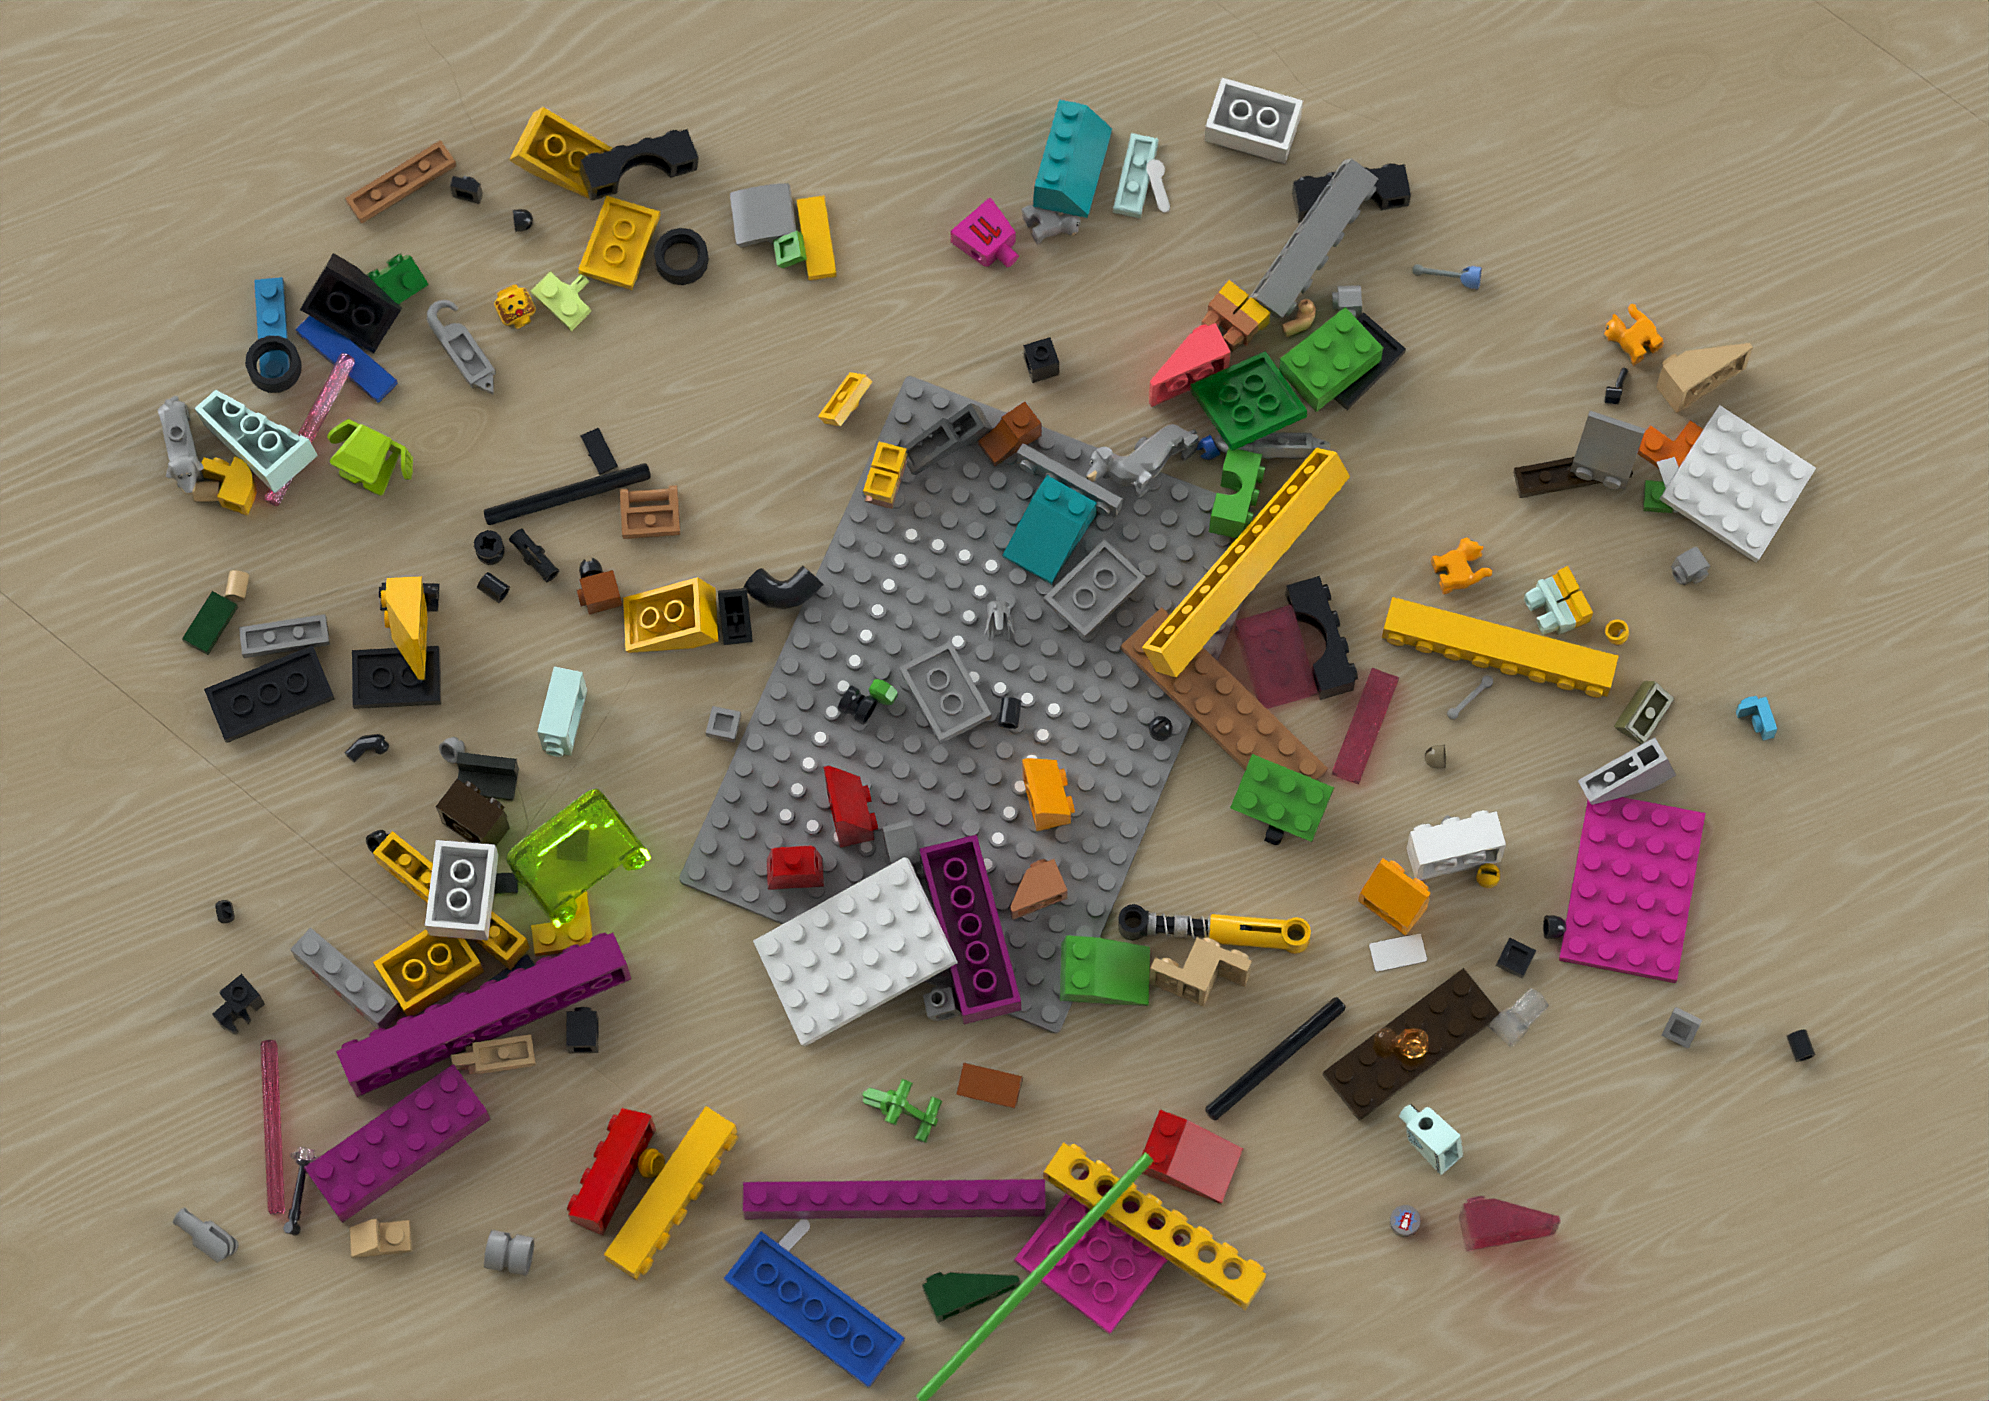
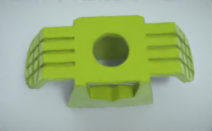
M350 419L340 423L328 433L327 438L332 444L345 441L330 459V464L340 469L339 475L354 484L363 483L366 490L381 496L386 490L400 455L403 478L405 480L412 478L413 456L405 446L393 441L391 438ZM388 450L393 452L387 460H384Z

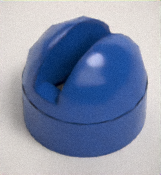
M1211 435L1204 437L1198 442L1196 450L1199 451L1204 448L1206 453L1200 455L1202 459L1211 460L1221 455Z

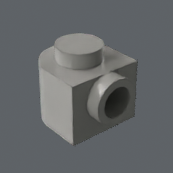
M1361 285L1338 286L1337 292H1332L1333 309H1338V312L1346 307L1357 319L1362 314Z
M1694 547L1676 557L1671 566L1674 579L1679 584H1683V586L1691 581L1696 584L1709 575L1707 570L1711 567L1698 547Z
M940 985L932 988L930 993L923 995L927 1016L931 1020L942 1021L961 1014L954 988L948 985Z

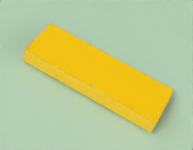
M824 195L796 199L807 257L808 279L816 280L837 277Z

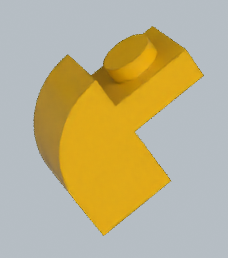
M236 456L231 466L223 459L215 457L211 460L204 457L201 462L204 466L203 470H201L203 476L222 483L217 495L221 507L248 516L257 492L256 483L248 465Z

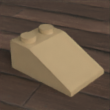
M1750 343L1688 350L1679 356L1673 354L1662 363L1663 366L1656 388L1677 414L1745 370L1753 347Z

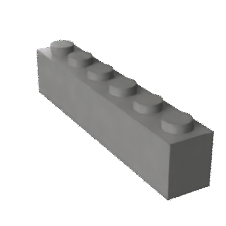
M1352 158L1344 160L1250 297L1270 311V315L1274 318H1283L1284 315L1286 317L1289 316L1297 305L1295 299L1299 293L1303 294L1310 287L1313 281L1310 278L1316 269L1320 270L1327 262L1329 257L1326 254L1332 246L1336 247L1345 235L1342 232L1348 223L1352 224L1360 214L1358 208L1363 200L1368 201L1376 190L1374 184L1379 178Z

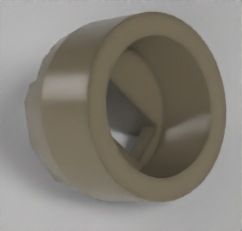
M1445 745L1431 746L1426 750L1425 761L1427 765L1436 769L1446 768Z

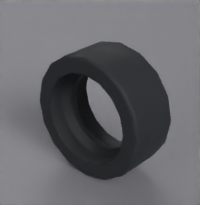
M686 228L672 229L663 234L655 244L654 258L657 271L666 281L677 285L691 284L700 279L707 270L709 257L706 243L695 231ZM678 243L690 244L697 250V262L689 269H672L665 262V252L667 249Z
M266 336L260 338L250 346L246 354L245 366L250 379L258 389L265 392L280 393L288 390L298 381L301 375L302 362L296 346L284 337ZM272 350L285 352L290 358V368L285 374L277 378H265L258 372L257 361L264 353Z

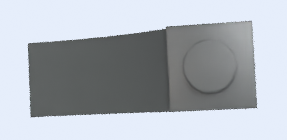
M970 403L949 419L942 418L903 447L907 449L906 465L912 474L918 475L951 453L965 446H971L988 434L992 427L980 407Z

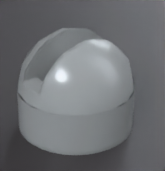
M451 737L439 745V751L446 761L454 763L457 761L458 752H465V745L463 741H458L457 737Z

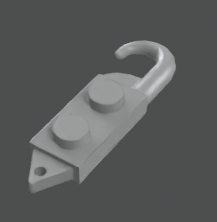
M448 300L435 302L427 311V321L430 328L470 387H477L490 394H494L493 375L496 374L495 369L466 327L458 323L449 324L444 327L437 318V312L440 309L447 307L456 312L458 307Z
M1273 432L1238 449L1262 454L1264 459L1277 457L1300 460L1308 458L1316 447L1330 450V442L1312 437V433ZM1219 434L1216 436L1214 443L1219 451L1227 453L1228 445Z

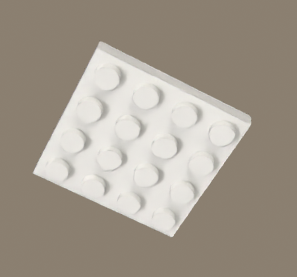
M1719 405L1659 500L1746 557L1757 562L1816 468Z

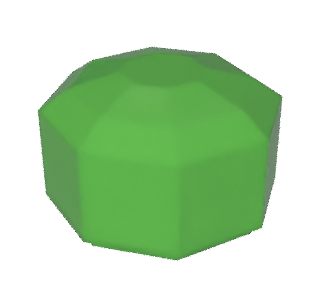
M874 679L869 687L870 696L877 699L883 705H893L898 697L897 690L883 680Z

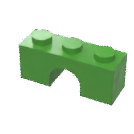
M1228 447L1220 486L1230 488L1237 493L1233 495L1216 494L1208 532L1238 538L1252 522L1254 513L1249 512L1250 507H1256L1260 492L1259 489H1255L1256 483L1262 484L1266 468L1260 466L1262 454L1240 449L1231 451Z

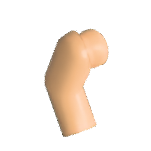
M1304 299L1300 301L1296 318L1282 324L1286 337L1308 330L1312 326L1316 315V308L1311 300Z

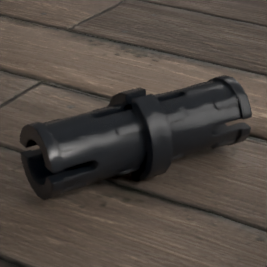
M523 528L511 535L509 541L524 556V562L527 565H532L546 583L553 580L559 574L560 570L544 554V548L540 545L537 546ZM528 547H529L530 550L537 556V558L541 561V564H540V563L537 561V559L528 551V549H527Z

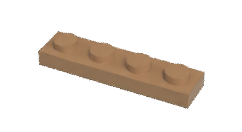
M440 140L349 195L345 200L362 224L457 165Z

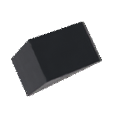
M747 588L719 590L718 600L724 645L753 642Z

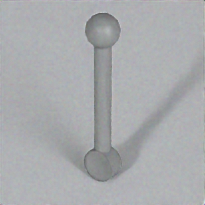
M1488 675L1484 676L1481 684L1456 708L1448 710V717L1452 720L1456 719L1459 712L1484 688H1490L1493 685V678Z

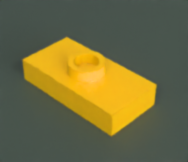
M849 372L818 417L825 424L841 427L849 414L858 407L860 399L870 387L872 381L867 375Z

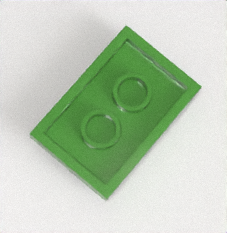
M1252 754L1230 809L1313 842L1334 787Z

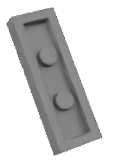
M325 614L239 627L241 649L244 658L301 650L312 645L313 647L330 645L328 623Z

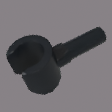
M1627 368L1621 369L1615 387L1606 386L1605 403H1620L1623 383L1628 373Z
M1269 825L1264 841L1273 845H1279L1285 831Z

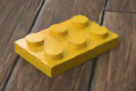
M606 195L578 268L579 274L633 290L658 224L660 211Z

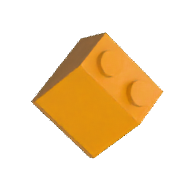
M1022 759V777L1036 832L1070 824L1071 814L1075 813L1072 797H1066L1063 787L1068 786L1064 768L1059 769L1057 760Z

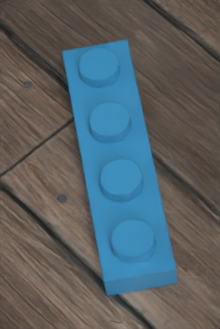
M283 277L254 280L258 339L266 336H281L288 339ZM281 350L266 352L259 358L260 374L265 378L280 377L290 368L289 356Z

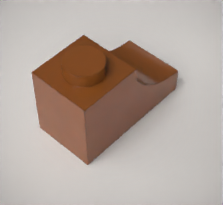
M1023 402L1003 415L996 427L978 441V445L992 464L997 466L1015 454L1023 443L1028 445L1042 436V423L1027 403Z

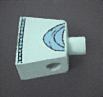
M1409 1104L1401 1111L1399 1117L1407 1124L1406 1130L1409 1142L1440 1175L1463 1156L1461 1136L1430 1107H1426L1419 1112L1412 1104Z

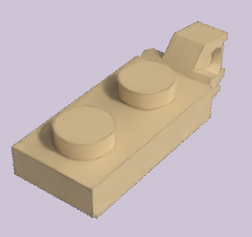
M530 1034L472 1043V1046L465 1047L466 1053L451 1055L452 1064L458 1070L468 1069L469 1074H484L536 1066L532 1035Z

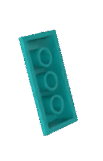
M1059 99L1034 185L1033 207L1088 218L1112 128L1087 105Z

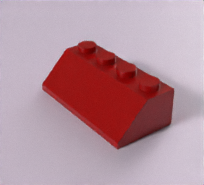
M621 1108L618 1115L614 1114L607 1126L609 1134L605 1142L600 1141L595 1149L593 1157L596 1160L592 1168L587 1167L582 1175L580 1184L583 1186L579 1194H574L568 1203L567 1211H569L568 1216L571 1222L601 1236L604 1235L638 1167V1159L644 1150L647 1149L656 1131L653 1118L647 1113Z

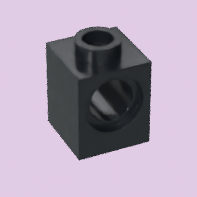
M1051 337L1023 345V358L1032 383L1059 375V360Z
M589 1007L574 1008V1011H567L566 1047L569 1053H599V1017L597 1011H592Z

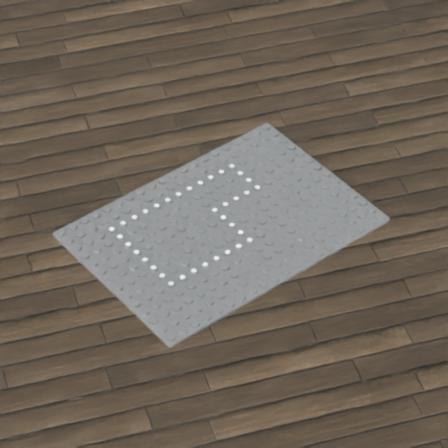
M908 376L902 384L816 574V577L824 585L814 596L804 602L679 879L683 885L784 924L889 866L882 827L911 820L918 851L920 848L977 834L1021 998V1011L1007 1015L1049 1032L1058 1033L1072 1005V1002L1060 1001L1061 943L1067 935L1101 937L1193 721L1120 647L1161 607L1170 615L1237 538L1208 532L1216 497L1214 492L1159 472L1154 479L1147 482L1150 490L1138 499L1135 495V488L1121 486L1111 477L1105 479L1102 476L1093 483L1122 498V509L1116 518L1110 514L1105 516L1096 512L1095 518L1054 583L1050 584L1002 557L1044 477L1035 472L1030 474L1024 471L1019 466V463H1017V452L997 466H994L978 445V441L971 446H965L942 458L918 475L912 474L906 465L893 509L865 502L867 495L863 494V490L879 441L904 447L942 418L949 419L970 403L980 407L992 429L1000 422L1001 417L1006 414V412L918 378ZM1042 427V436L1027 445L1083 477L1087 475L1091 468L1089 465L1091 455L1098 449L1045 427ZM1250 507L1249 512L1254 513L1253 519L1259 514L1260 510ZM1105 539L1146 577V581L1086 639H1083L1043 601V597ZM996 597H999V601H1006L1010 604V621L1015 634L1011 632L1009 627V641L1004 639L1002 630L995 629L992 641L988 640V632L984 635L988 620L987 604L996 601ZM1243 601L1203 646L1217 661ZM951 641L991 712L992 718L940 744L899 672V667ZM874 679H879L892 685L898 692V697L893 705H883L877 702L872 715L864 725L855 721L854 716L850 714L845 715L837 710L842 696L851 685L860 689L861 694L864 696H869V687ZM1011 697L1022 701L1019 725L1016 729H1007L998 725L1002 698ZM1165 716L1172 723V734L1165 741H1157L1149 733L1150 722L1155 717ZM1161 723L1154 730L1157 732L1166 723ZM1022 759L1057 760L1059 769L1064 768L1068 786L1063 787L1066 797H1072L1075 813L1071 814L1070 824L1036 832L1022 777ZM824 766H832L860 776L862 786L868 785L872 802L867 803L869 813L875 812L878 830L873 831V841L840 848L827 795ZM814 846L823 857L824 887L768 890L767 858L771 849L775 847ZM1046 859L1049 861L1054 859L1068 890L1067 899L1012 920L1010 906L1026 870L1030 868L1032 863L1038 860ZM921 865L922 870H918L916 875L933 909ZM949 968L925 980V982L935 986L948 985L954 988Z

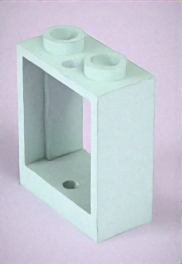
M559 667L553 668L537 731L542 749L551 756L562 757L563 754L570 756L572 754L587 695L583 672Z

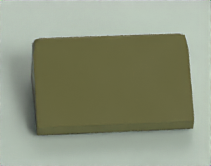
M1644 681L1614 727L1642 745L1647 742L1674 698L1656 681Z

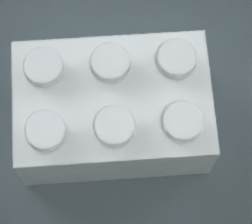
M1222 78L1205 127V141L1285 164L1302 115L1303 100Z
M1484 810L1473 813L1471 818L1460 820L1459 817L1446 819L1441 825L1431 827V824L1419 825L1414 828V831L1410 832L1406 849L1414 878L1424 880L1480 867L1485 863L1501 862L1506 843L1497 812L1488 813V811Z
M436 840L425 927L429 936L488 940L499 857L495 845Z

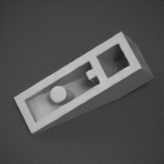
M1654 737L1581 778L1578 782L1591 805L1651 790L1673 778L1676 774Z

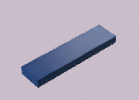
M308 316L295 329L299 336L377 403L398 384L393 376L350 339L313 317Z

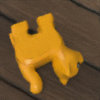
M1630 304L1628 312L1637 322L1631 328L1626 329L1624 322L1616 314H1613L1612 319L1606 324L1603 336L1607 341L1619 343L1621 348L1629 354L1631 363L1635 366L1644 359V355L1647 353L1643 346H1649L1653 354L1661 349L1664 343L1662 337L1657 333L1654 323L1639 311L1635 304Z
M1468 537L1460 540L1456 550H1451L1443 556H1432L1431 564L1434 572L1446 571L1448 574H1439V585L1443 595L1455 589L1468 588L1483 578L1492 576L1491 568H1481L1473 573L1467 561H1474L1483 556L1481 551L1484 547L1480 546L1478 542L1472 541Z

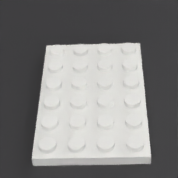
M906 857L753 941L802 1046L809 1045L958 963L909 859Z

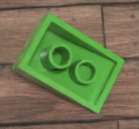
M1067 935L1061 943L1060 1001L1148 1006L1150 947L1098 937Z

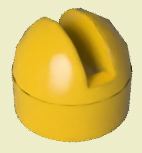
M1615 619L1606 625L1605 633L1608 641L1614 645H1621L1627 641L1629 629L1623 620ZM1622 629L1623 632L1620 634L1619 637H1616Z
M1492 863L1481 865L1476 874L1477 882L1484 888L1495 887L1500 880L1499 868ZM1482 870H1483V871H1488V872H1494V873H1496V876L1491 875V874H1481V873H1482Z

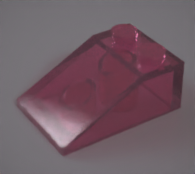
M1292 605L1236 620L1235 635L1257 700L1266 709L1317 695Z
M1475 1196L1467 1199V1203L1463 1204L1459 1214L1466 1252L1553 1236L1556 1234L1560 1224L1559 1216L1495 1198L1485 1199V1196Z

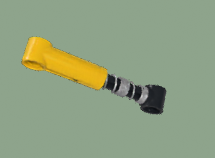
M1135 904L1125 906L1120 911L1118 917V929L1121 936L1131 941L1147 937V935L1156 936L1158 933L1166 934L1167 937L1173 934L1177 938H1187V936H1192L1193 939L1196 936L1205 937L1224 945L1285 949L1287 952L1295 954L1301 953L1308 947L1311 936V928L1308 922L1298 917L1281 920L1211 914V918L1209 917L1206 920L1203 916L1200 919L1191 918L1190 915L1176 914L1174 917L1165 916L1164 913L1161 916H1156V913H1150L1149 910H1145ZM1135 917L1140 920L1141 924L1138 927L1131 928L1126 925L1125 921L1128 918ZM1292 930H1297L1304 937L1299 941H1294L1289 938L1288 933Z

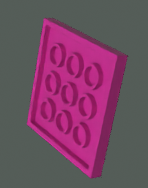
M1084 1170L1077 1180L1086 1179L1089 1175L1088 1172ZM1101 1185L1098 1187L1097 1192L1099 1195L1104 1196L1112 1187ZM1065 1194L1018 1253L1014 1262L1031 1274L1085 1217L1090 1209ZM1128 1201L1122 1205V1208L1127 1213H1135L1138 1211L1139 1206L1133 1201ZM1100 1217L1040 1282L1110 1335L1168 1260L1103 1217ZM1151 1218L1147 1222L1148 1226L1154 1230H1159L1164 1226V1223L1158 1218ZM1179 1234L1173 1238L1174 1243L1178 1246L1184 1240Z

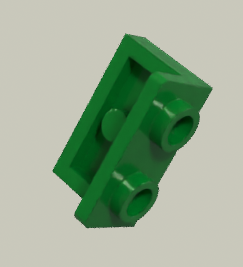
M401 253L386 262L388 266L380 272L378 269H374L366 274L397 304L402 303L429 285L412 256H402Z

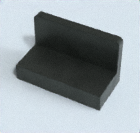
M458 752L456 762L459 769L458 780L464 784L466 781L473 783L481 790L480 795L485 798L514 799L519 771L516 759Z

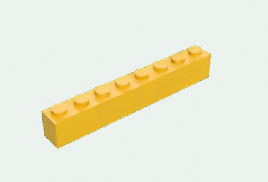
M1395 597L1391 599L1382 638L1387 639V642L1393 645H1411L1423 653H1432L1433 651L1443 654L1445 658L1458 661L1464 659L1472 661V664L1477 667H1495L1507 675H1517L1518 673L1528 676L1534 682L1544 683L1548 681L1556 683L1561 689L1573 690L1575 688L1583 690L1587 695L1596 698L1608 697L1619 658L1618 655Z

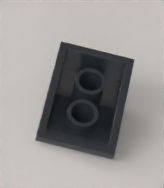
M335 253L331 255L300 308L302 312L372 353H375L402 309L357 266Z

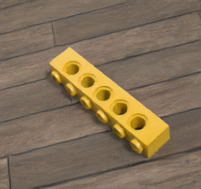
M392 831L373 852L376 862L428 904L433 863ZM493 911L491 913L488 940L472 939L510 970L530 948L527 939Z

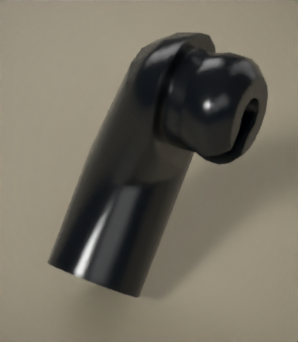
M381 734L364 735L344 753L355 763L367 750L374 749L380 755L385 753L389 748V743L384 740L385 737Z

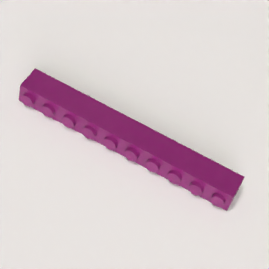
M1045 1179L743 1182V1214L745 1219L1045 1217Z

